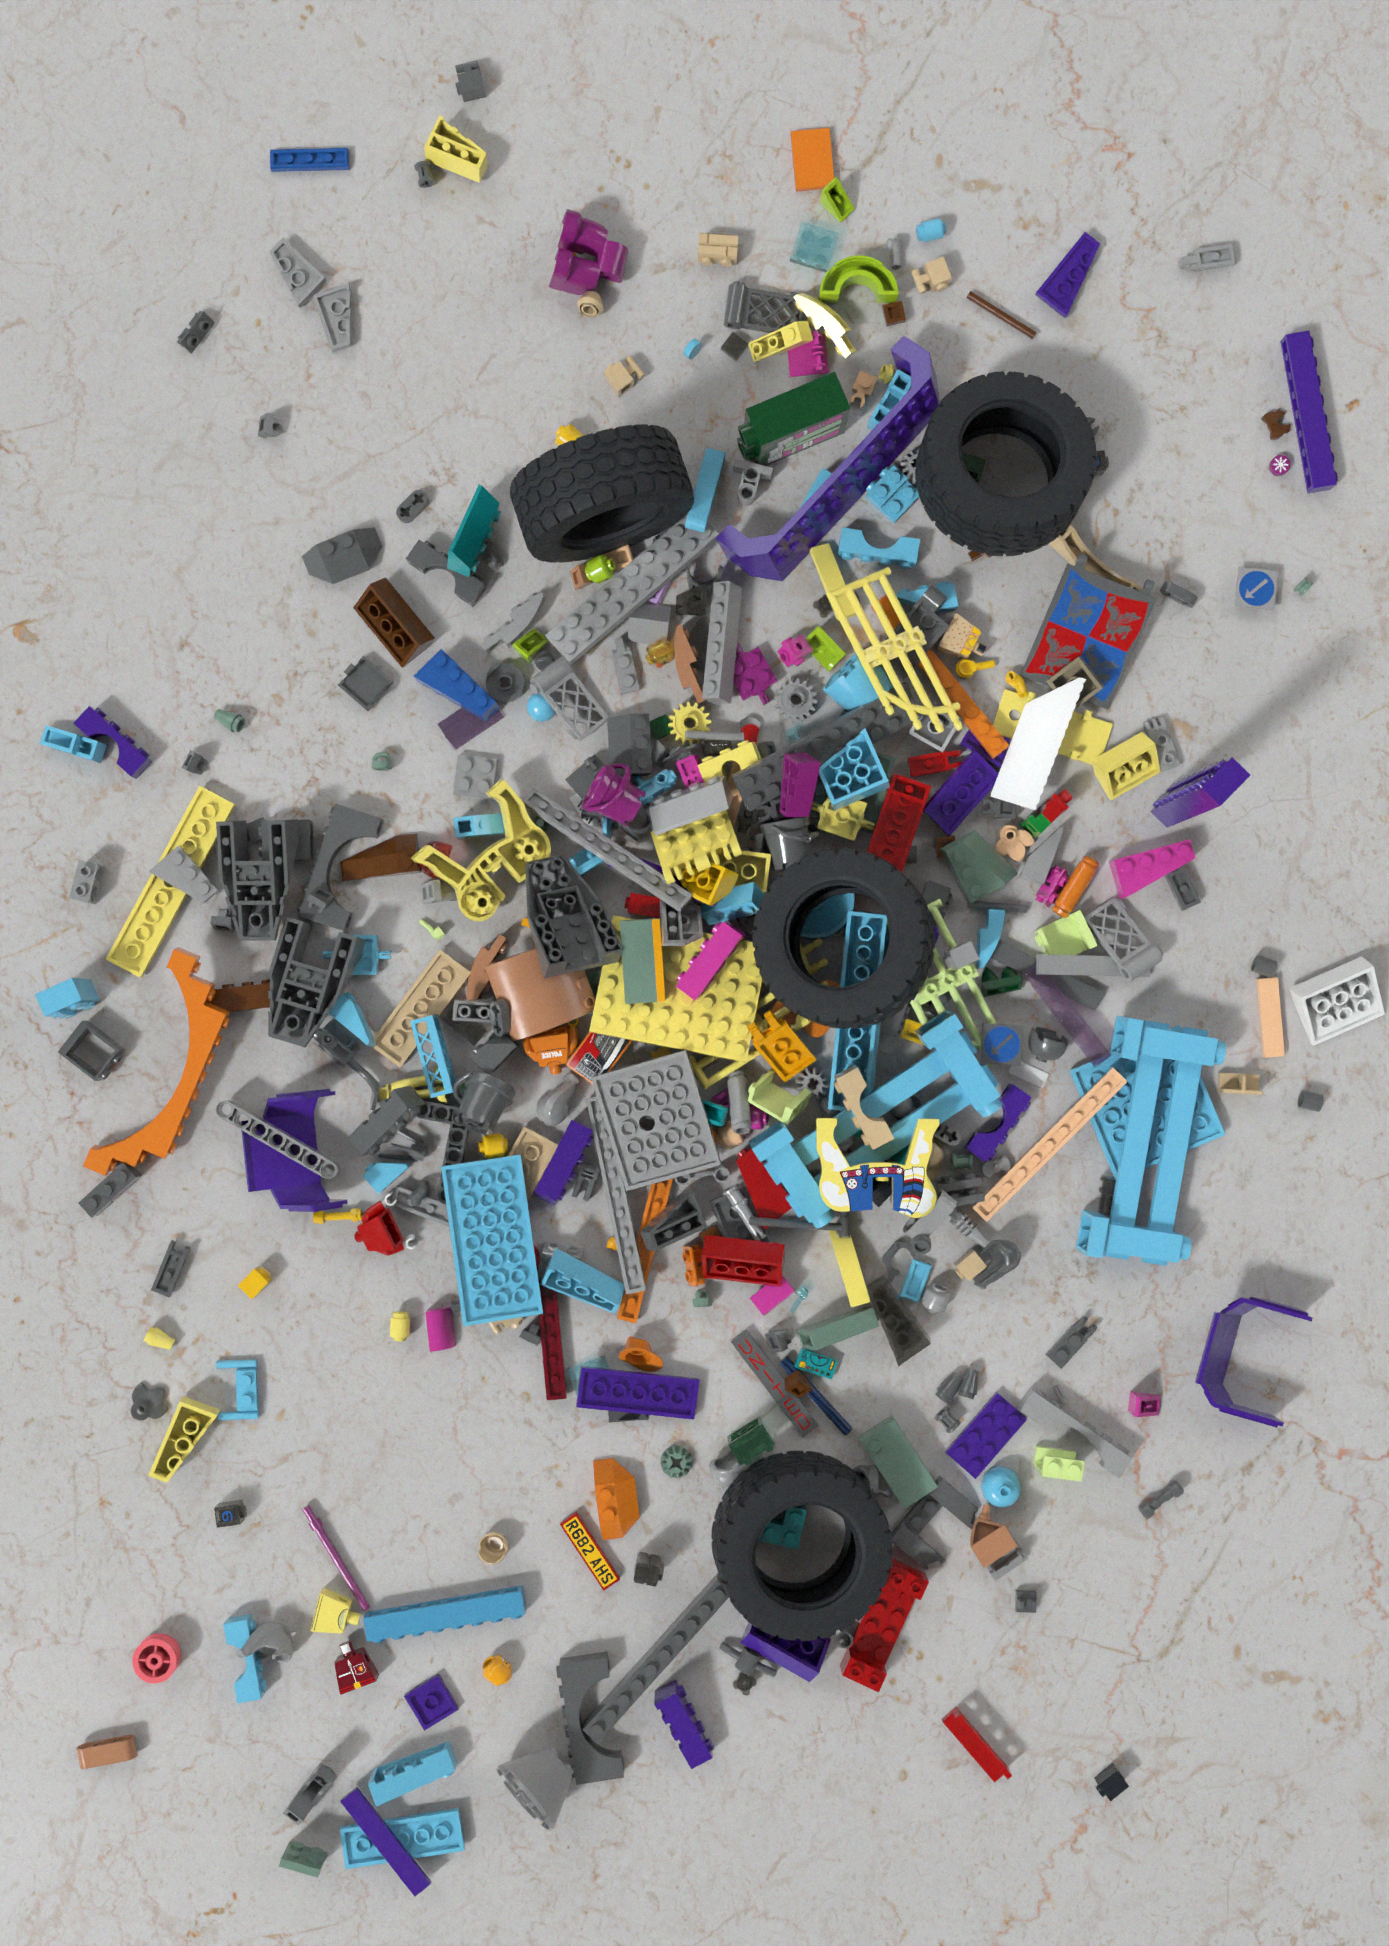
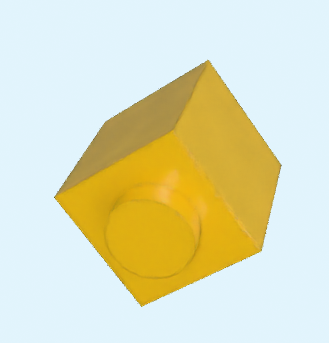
M258 1266L249 1273L238 1287L252 1300L272 1281L270 1278L271 1274L264 1267L260 1268Z

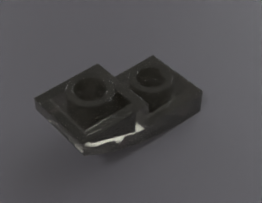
M453 1005L441 1020L475 1046L487 1030L477 1022L452 1020Z

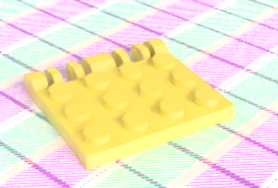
M727 810L659 835H655L654 831L651 832L663 875L668 885L675 882L673 873L676 874L678 880L683 879L682 869L686 868L690 876L693 875L692 865L694 864L698 872L712 867L709 860L711 857H713L717 865L720 864L718 855L724 853L727 860L732 859L729 852L731 849L735 857L743 854Z

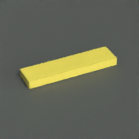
M829 543L812 547L810 554L826 593L845 586ZM844 594L837 597L846 617L855 616L856 612L847 595Z

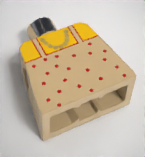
M955 613L949 624L950 627L945 632L936 650L962 659H967L971 651L982 656L987 646L977 641L981 631Z

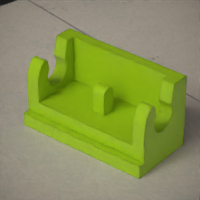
M820 626L806 638L813 650L811 654L828 672L845 658L846 653Z

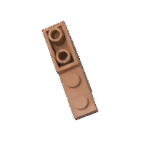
M680 624L676 628L674 643L676 669L683 690L691 687L698 705L706 702L702 699L703 685H698L696 679L700 677L696 668H691V665L697 663L696 657H699L695 646L690 647L688 639L691 637L687 628H682Z
M499 934L490 950L483 946L480 949L469 975L466 999H483L481 995L484 990L488 991L491 988L485 966L497 962L496 957L498 954H503L508 947L506 943L508 939L503 935Z

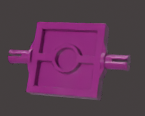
M737 643L739 651L736 649L737 657L735 658L733 683L743 701L752 696H759L763 705H766L763 697H765L767 703L771 701L765 691L778 681L759 647L744 653L739 643Z

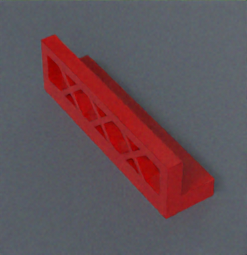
M957 1706L941 1719L944 1725L994 1783L1003 1775L1007 1780L1012 1777L1007 1764Z

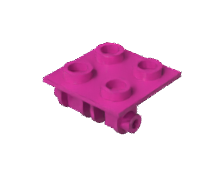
M813 331V341L787 351L790 377L829 373L825 334Z

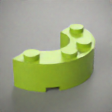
M856 255L839 260L826 272L818 300L823 303H838L839 295L843 289L854 284L865 285L871 289L875 295L876 303L897 302L899 294L897 282L892 272L888 271L882 262L872 257Z

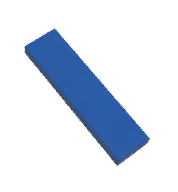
M349 149L270 150V169L272 172L349 170Z

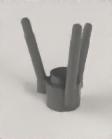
M396 1130V1132L416 1143V1145L411 1144V1147L408 1148L391 1143L390 1146L409 1152L408 1155L410 1156L378 1155L379 1158L410 1160L418 1163V1160H424L428 1146L423 1145L424 1141L414 1138L403 1130Z

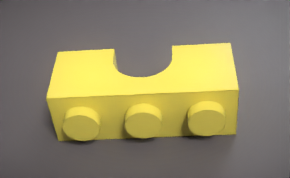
M746 740L737 744L738 748L734 750L727 748L719 752L720 756L715 758L708 756L702 759V763L697 766L704 782H707L708 778L718 775V777L724 775L725 779L728 780L725 768L730 761H736L740 765L741 770L761 760L762 758L756 743H749Z

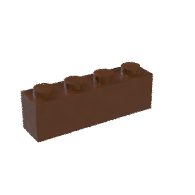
M270 979L261 980V984L254 985V981L242 982L240 987H234V984L222 985V989H213L216 991L212 1001H208V1003L229 1012L270 1008V999H268Z

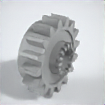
M799 678L796 679L795 683L791 679L788 680V685L782 683V690H776V693L780 696L774 697V701L778 702L775 705V709L780 708L779 716L784 714L785 720L787 721L789 718H792L793 723H795L796 719L803 722L804 716L809 718L811 716L809 711H815L812 705L817 704V700L813 699L817 693H811L813 686L806 687L807 681L805 680L801 684L799 683ZM797 696L800 698L801 703L794 705L790 699Z

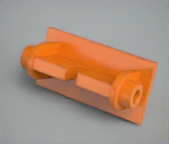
M700 1244L692 1245V1247L683 1246L682 1258L686 1264L685 1278L688 1285L697 1287L698 1285L705 1284L707 1278H703V1268L697 1264L702 1262V1248H700Z

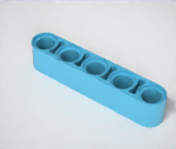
M706 448L694 490V504L688 512L685 528L705 532L726 452Z

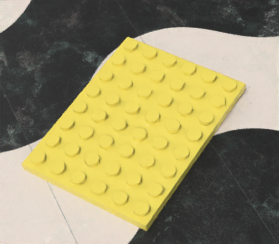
M613 915L612 925L621 944L620 921L636 919ZM703 933L702 938L685 946H662L665 1001L625 1004L621 954L617 963L603 965L589 1032L679 1050L687 1049L689 1052L746 1063L752 1036L747 1026L755 1020L762 978L759 973L760 969L757 968L754 958L755 948L753 947V942L740 940L737 943L738 946L735 952L729 958H726L725 965L717 974L715 973L713 981L696 1001L676 987L679 983L677 978L682 971L687 972L690 967L689 961L694 955L698 956L702 951L700 946L706 939L710 940L713 934Z

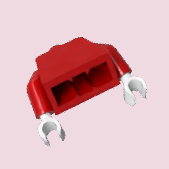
M393 1192L387 1193L382 1202L378 1201L365 1211L361 1217V1223L357 1226L358 1231L354 1235L356 1242H364L368 1251H376L386 1256L401 1252L405 1247L414 1249L417 1246V1242H408L415 1239L414 1234H409L406 1237V1241H404L389 1207L385 1208L386 1205L392 1206L396 1203L397 1198L394 1201L388 1200V1197Z

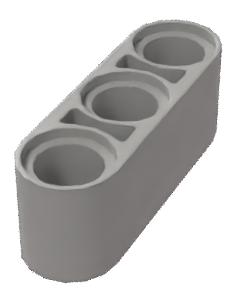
M938 1189L936 1191V1204L932 1211L924 1217H911L904 1225L903 1232L911 1239L919 1234L929 1237L953 1212L957 1201L944 1190Z

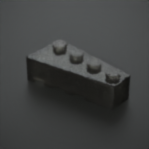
M884 1274L867 1286V1291L899 1367L929 1346L931 1338Z

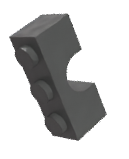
M122 1163L78 1204L91 1218L98 1216L113 1203L112 1200L131 1187L143 1175L135 1167Z

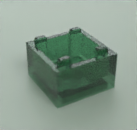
M762 1416L757 1417L727 1436L728 1446L740 1465L744 1463L749 1465L752 1463V1458L765 1450L770 1452L773 1450L772 1446L775 1445L774 1436Z

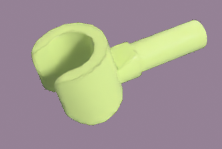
M423 919L419 921L435 939L439 940L445 936L440 926L433 929Z

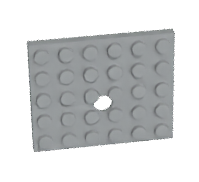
M687 1049L591 1077L626 1191L722 1164ZM645 1115L651 1116L655 1121L654 1128L651 1130L642 1128L640 1126L641 1117Z

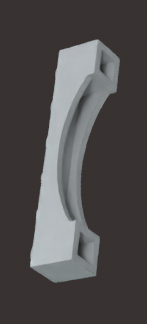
M1031 1388L1028 1389L1017 1406L1019 1411L1035 1422L1038 1419H1047L1074 1428L1084 1435L1095 1447L1101 1459L1099 1464L1116 1477H1121L1132 1460L1128 1455V1449L1120 1444L1118 1447L1112 1444L1113 1439L1104 1433L1102 1435L1096 1433V1428L1090 1423H1081L1078 1415L1072 1411L1067 1413L1062 1410L1063 1405L1054 1399L1052 1402L1046 1399L1047 1395L1037 1388L1035 1391Z

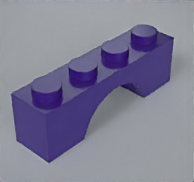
M89 706L73 724L87 737L92 739L101 736L112 737L119 749L117 764L128 775L137 779L152 763L148 758L150 754L142 747L138 749L134 745L135 740L128 734L124 736L119 731L121 728L114 721L109 722L105 718L107 715L100 708L94 709Z
M1009 1083L999 1097L1003 1109V1117L1000 1124L990 1132L975 1131L964 1148L984 1162H987V1160L991 1161L997 1153L995 1149L999 1143L1002 1145L1008 1137L1006 1133L1010 1128H1014L1020 1120L1018 1116L1022 1111L1026 1112L1030 1107L1031 1102L1029 1101L1032 1097L1014 1084Z

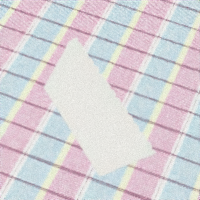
M1079 677L1025 704L991 792V797L1036 810V805L1040 801V795L1044 790L1043 787L1047 783V777L1050 775L1054 758L1058 754V748L1061 746V740L1065 736V730L1068 728L1069 720L1072 718V711L1076 707V702L1080 697L1079 693L1082 691L1083 683L1086 679Z

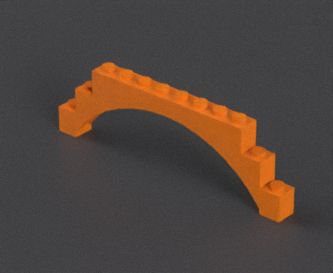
M177 947L173 950L166 966L172 970L185 999L190 1031L186 1065L173 1096L163 1110L143 1129L115 1143L104 1146L94 1145L90 1148L83 1167L105 1176L110 1171L113 1172L118 1163L117 1160L136 1167L145 1161L148 1152L164 1159L170 1154L173 1155L177 1147L175 1143L176 1138L182 1135L185 1128L182 1125L184 1119H188L192 1112L190 1105L192 1101H196L200 1093L198 1086L200 1082L203 1083L208 1073L205 1071L206 1067L211 1065L214 1060L215 1054H213L215 1046L219 1047L223 1036L220 1034L223 1028L226 1029L230 1022V1018H228L229 1011L208 1003V1001H212L216 993L213 990L215 984L193 975L199 971L201 956Z

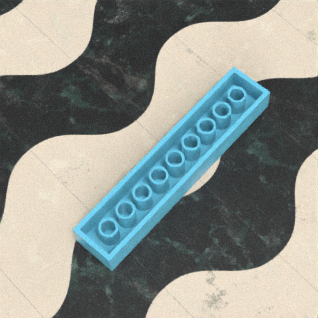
M856 910L848 911L840 987L851 986L865 980L882 963L887 953L890 939V929L886 914ZM881 1023L856 1029L836 1028L828 1109L839 1111L846 1109L842 1101L845 1099L843 1093H838L833 1084L836 1082L834 1076L854 1065L858 1067L867 1085L862 1091L860 1099L874 1090Z

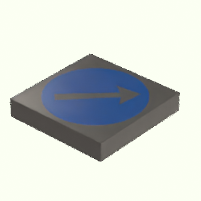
M982 1023L980 1063L1021 1065L1023 1025Z

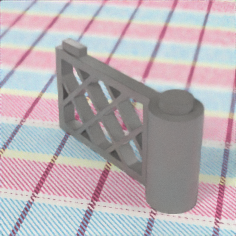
M559 657L530 679L531 690L545 698L569 728L567 732L574 741L578 739L580 742L609 718L572 672L571 665L563 657ZM571 679L575 683L576 691L565 690L568 680ZM553 692L562 693L561 702H555L550 697V694ZM565 694L575 695V705L564 703ZM579 696L587 698L588 707L578 705ZM564 707L574 708V718L567 717L564 714ZM578 709L588 711L587 720L577 719ZM591 711L598 712L603 719L599 722L590 721ZM577 722L587 724L586 732L582 735L576 729Z
M1114 897L1084 918L1091 932L1117 964L1122 977L1126 981L1131 982L1161 962L1163 952L1158 946L1150 944L1126 913L1125 909L1127 907L1121 899L1116 900ZM1113 904L1117 910V916L1107 915V907ZM1094 916L1101 917V927L1095 926L1090 919ZM1105 920H1116L1115 929L1106 928ZM1119 921L1126 922L1129 925V932L1118 930ZM1104 931L1114 933L1113 942L1104 939ZM1118 934L1128 936L1127 945L1117 943ZM1131 937L1139 938L1143 945L1140 947L1130 946ZM1116 947L1126 949V956L1120 959L1115 953Z

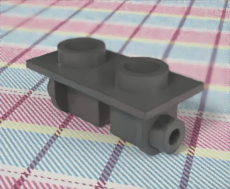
M204 311L196 312L189 322L190 329L185 328L180 336L177 337V343L185 347L192 354L215 322Z

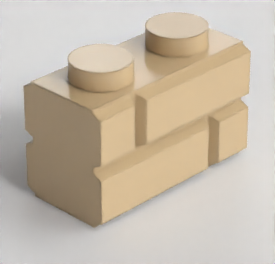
M699 233L698 262L705 266H711L713 263L721 264L723 267L737 265L738 235Z

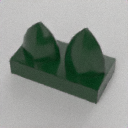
M1006 966L1002 971L1001 979H998L990 968L985 967L981 978V993L983 997L1021 990L1022 977Z

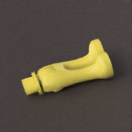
M438 1066L433 1069V1073H436L439 1068ZM425 1075L402 1079L386 1084V1087L379 1088L380 1103L384 1099L391 1097L389 1093L393 1089L411 1085L415 1090L416 1087L427 1085ZM436 1079L434 1082V1084L443 1083L438 1079ZM443 1085L434 1087L435 1093L445 1090ZM429 1089L415 1090L421 1099L431 1098ZM448 1094L433 1097L437 1098L440 1103H447L449 1101Z

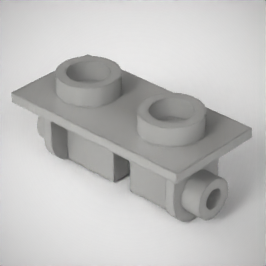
M556 1242L544 1243L542 1260H545V1262L550 1261L556 1248L582 1261L583 1248L573 1245H559Z
M1016 1542L1018 1547L986 1567L995 1581L1028 1559L1018 1542Z

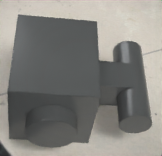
M478 60L455 65L459 80L455 85L457 93L462 95L463 101L468 102L485 98L486 93Z

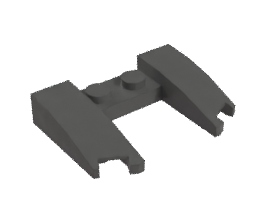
M939 1476L935 1481L938 1487L922 1497L891 1532L892 1542L925 1569H929L928 1565L936 1561H940V1564L946 1561L942 1555L918 1535L942 1506L971 1530L974 1525L971 1522L974 1511L978 1512V1508L942 1476Z

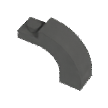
M320 1763L300 1787L283 1814L297 1825L302 1823L320 1796L333 1784L337 1774L330 1767Z

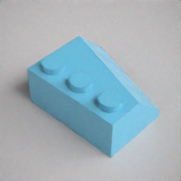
M866 728L819 769L820 778L834 811L890 787Z

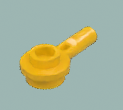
M962 659L955 667L956 673L959 677L967 679L977 670L995 668V662L990 660L975 663L969 659Z

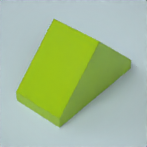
M837 177L821 191L820 203L839 222H842L855 209Z
M534 628L513 644L515 652L530 664L536 654L549 641Z

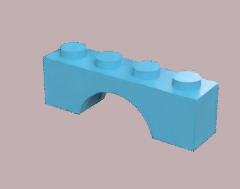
M842 527L837 555L845 560L858 558L865 563L878 561L881 565L891 566L892 564H898L901 568L910 569L915 567L917 563L920 539L901 536L893 546L886 549H878L866 542L862 530Z
M251 1614L231 1617L224 1622L226 1643L238 1649L244 1646L250 1635L256 1630V1622L252 1620ZM260 1650L245 1657V1673L239 1676L234 1683L237 1704L259 1700L267 1691V1683L262 1676V1659H259L258 1654Z

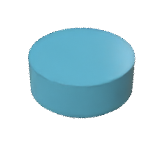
M697 339L691 340L684 349V355L689 359H693L701 350L702 343Z

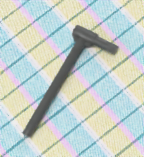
M849 1211L841 1212V1217L836 1223H828L821 1228H815L812 1222L809 1223L802 1220L749 1217V1225L836 1231L839 1238H850Z

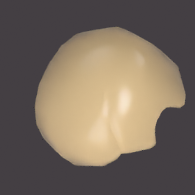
M488 1532L479 1541L478 1556L486 1564H498L508 1553V1540L500 1532Z

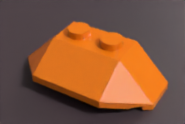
M614 1458L593 1460L595 1493L603 1540L623 1538L640 1518L635 1476Z

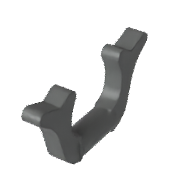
M901 1240L894 1242L882 1257V1262L888 1271V1281L890 1283L893 1282L895 1275L900 1274L899 1270L892 1268L890 1265V1260L901 1248H906L912 1257L916 1256V1253L911 1249V1244Z

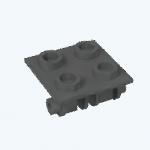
M594 754L592 757H588L584 764L565 779L582 800H584L589 787L604 764Z

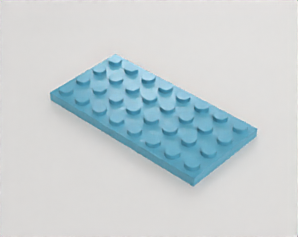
M521 1155L441 1166L463 1326L543 1314Z

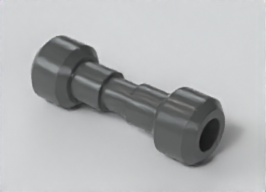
M1173 1480L1161 1495L1149 1502L1144 1501L1138 1506V1509L1146 1519H1149L1155 1515V1510L1165 1501H1169L1173 1497L1178 1498L1184 1494V1489L1177 1480Z

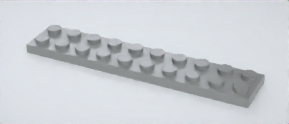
M685 515L547 633L545 637L566 661L572 665L716 542V537L719 533L708 522L704 533L685 528L687 515Z

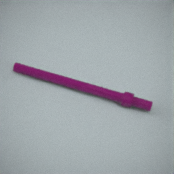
M309 1505L305 1506L302 1511L310 1522L308 1525L312 1531L315 1530L362 1610H368L370 1605L322 1528L321 1520L319 1517L316 1518Z

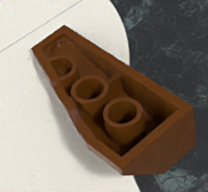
M417 834L395 836L341 861L342 881L421 873L420 863H416L411 859L419 851Z

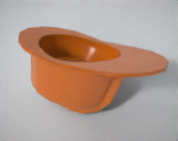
M628 1337L624 1350L619 1353V1358L622 1361L642 1371L655 1372L663 1367L662 1359L652 1353L649 1342L644 1339Z

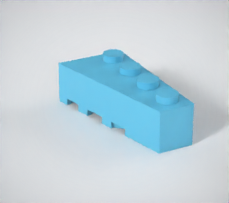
M557 1248L547 1265L540 1284L611 1313H615L619 1307L625 1289L624 1284L611 1278Z

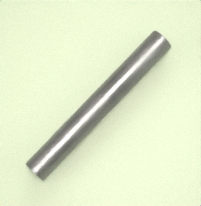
M967 901V908L1027 912V905L984 901L969 903Z

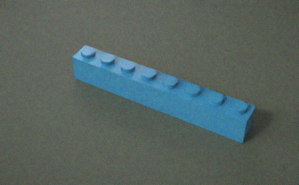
M523 1585L369 1611L366 1612L363 1620L367 1642L380 1643L387 1638L398 1640L410 1634L420 1636L424 1632L432 1631V1633H439L445 1628L451 1627L453 1630H456L468 1624L479 1626L486 1621L497 1623L502 1621L503 1618L519 1619L522 1615H525L527 1608Z

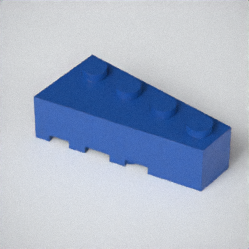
M442 649L413 676L419 684L445 697L450 702L457 704L485 722L500 709L496 701Z

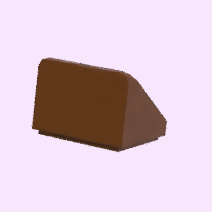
M798 1370L785 1378V1391L798 1398L813 1390L812 1385Z

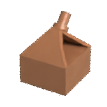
M983 1504L981 1515L979 1514V1518L975 1520L970 1538V1547L983 1568L1018 1547L1004 1524L990 1521L991 1506Z

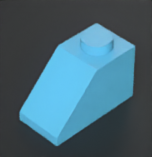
M380 1161L377 1164L372 1162L365 1169L367 1173L363 1177L379 1194L411 1165L401 1162Z

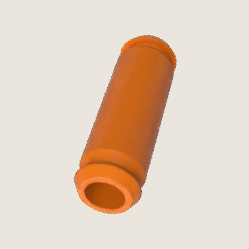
M1089 856L1082 857L1083 860L1078 863L1057 897L1055 906H1052V911L1063 918L1069 917L1068 914L1073 911L1094 877L1096 868H1099V863Z

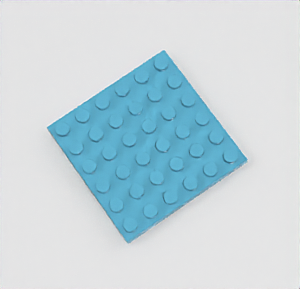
M1180 1025L1169 1028L1171 1031H1182ZM1109 1053L1073 1068L1069 1072L1080 1099L1112 1067L1128 1081L1090 1119L1109 1168L1116 1180L1137 1060L1121 1058ZM1165 1058L1163 1060L1145 1168L1159 1163L1176 1060ZM1201 1075L1187 1151L1226 1135Z

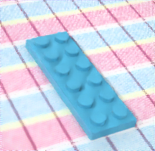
M459 1808L383 1819L414 1859L465 1850ZM358 1824L341 1826L340 1835L345 1869L388 1863Z

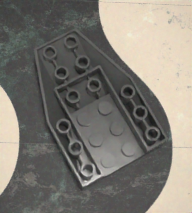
M560 855L526 862L527 918L543 977L548 978L617 963L623 949L603 902L566 858Z

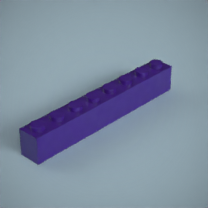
M1310 331L1286 334L1280 343L1307 494L1331 490L1337 485L1338 475L1334 471V454L1330 449L1331 436L1327 432L1326 427L1328 419L1323 410L1324 397L1320 393L1321 379L1316 371L1317 358L1313 354L1314 340L1310 337Z

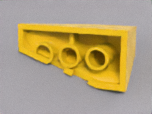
M710 862L712 867L698 872L695 864L692 865L694 874L691 876L686 868L682 869L683 879L679 880L682 886L687 888L695 899L710 906H713L731 893L739 874L713 862Z

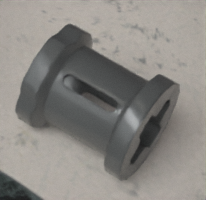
M424 160L414 165L415 170L418 171V185L420 187L427 188L436 183L435 178L432 176V163L430 161Z
M948 1406L940 1410L936 1414L935 1419L943 1424L947 1433H951L961 1424V1421L955 1419L949 1412Z

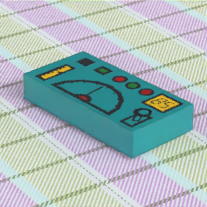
M800 1348L794 1367L832 1379L838 1360Z

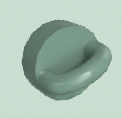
M386 752L376 753L372 759V769L377 771L391 770V756ZM385 757L386 761H377V759Z
M703 1288L698 1289L695 1295L696 1298L693 1299V1306H711L712 1298H709L708 1291Z

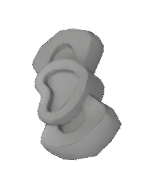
M1001 1156L994 1161L983 1162L981 1165V1172L987 1178H990L994 1172L998 1173L1001 1170L1007 1172L1010 1169V1161L1005 1156Z

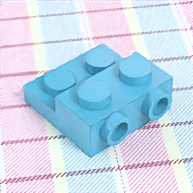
M893 465L891 468L887 466L880 473L882 478L877 483L875 481L870 483L866 488L868 492L865 498L894 524L919 498L917 489L907 481L908 478Z

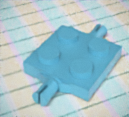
M352 935L366 940L360 961L352 975H378L379 959H391V956H384L391 955V951H379L378 935ZM323 951V954H331L323 955V959H331L333 951Z

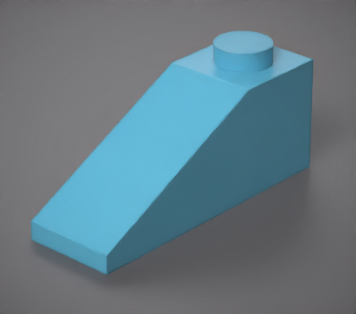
M348 991L342 993L329 1014L366 1045L374 1048L376 1046L375 1040L360 1005L355 1002L356 997Z

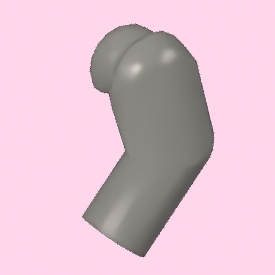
M889 238L886 241V248L891 250V267L899 269L901 268L900 243L896 238Z

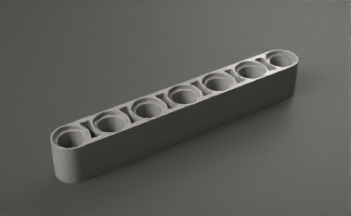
M226 1100L219 1102L216 1106V1113L220 1118L321 1177L332 1179L339 1174L340 1166L335 1160L237 1103ZM224 1104H228L231 1107L229 1115L224 1114L222 1111ZM242 1114L248 1117L246 1125L241 1124L239 1121ZM259 1124L264 1125L266 1128L263 1135L257 1132ZM276 1134L281 1135L283 1138L281 1145H277L274 1142ZM293 1144H297L300 1147L298 1155H294L291 1152ZM310 1154H314L317 1157L316 1165L309 1163L308 1157ZM327 1164L334 1166L335 1172L333 1175L326 1173L325 1167Z

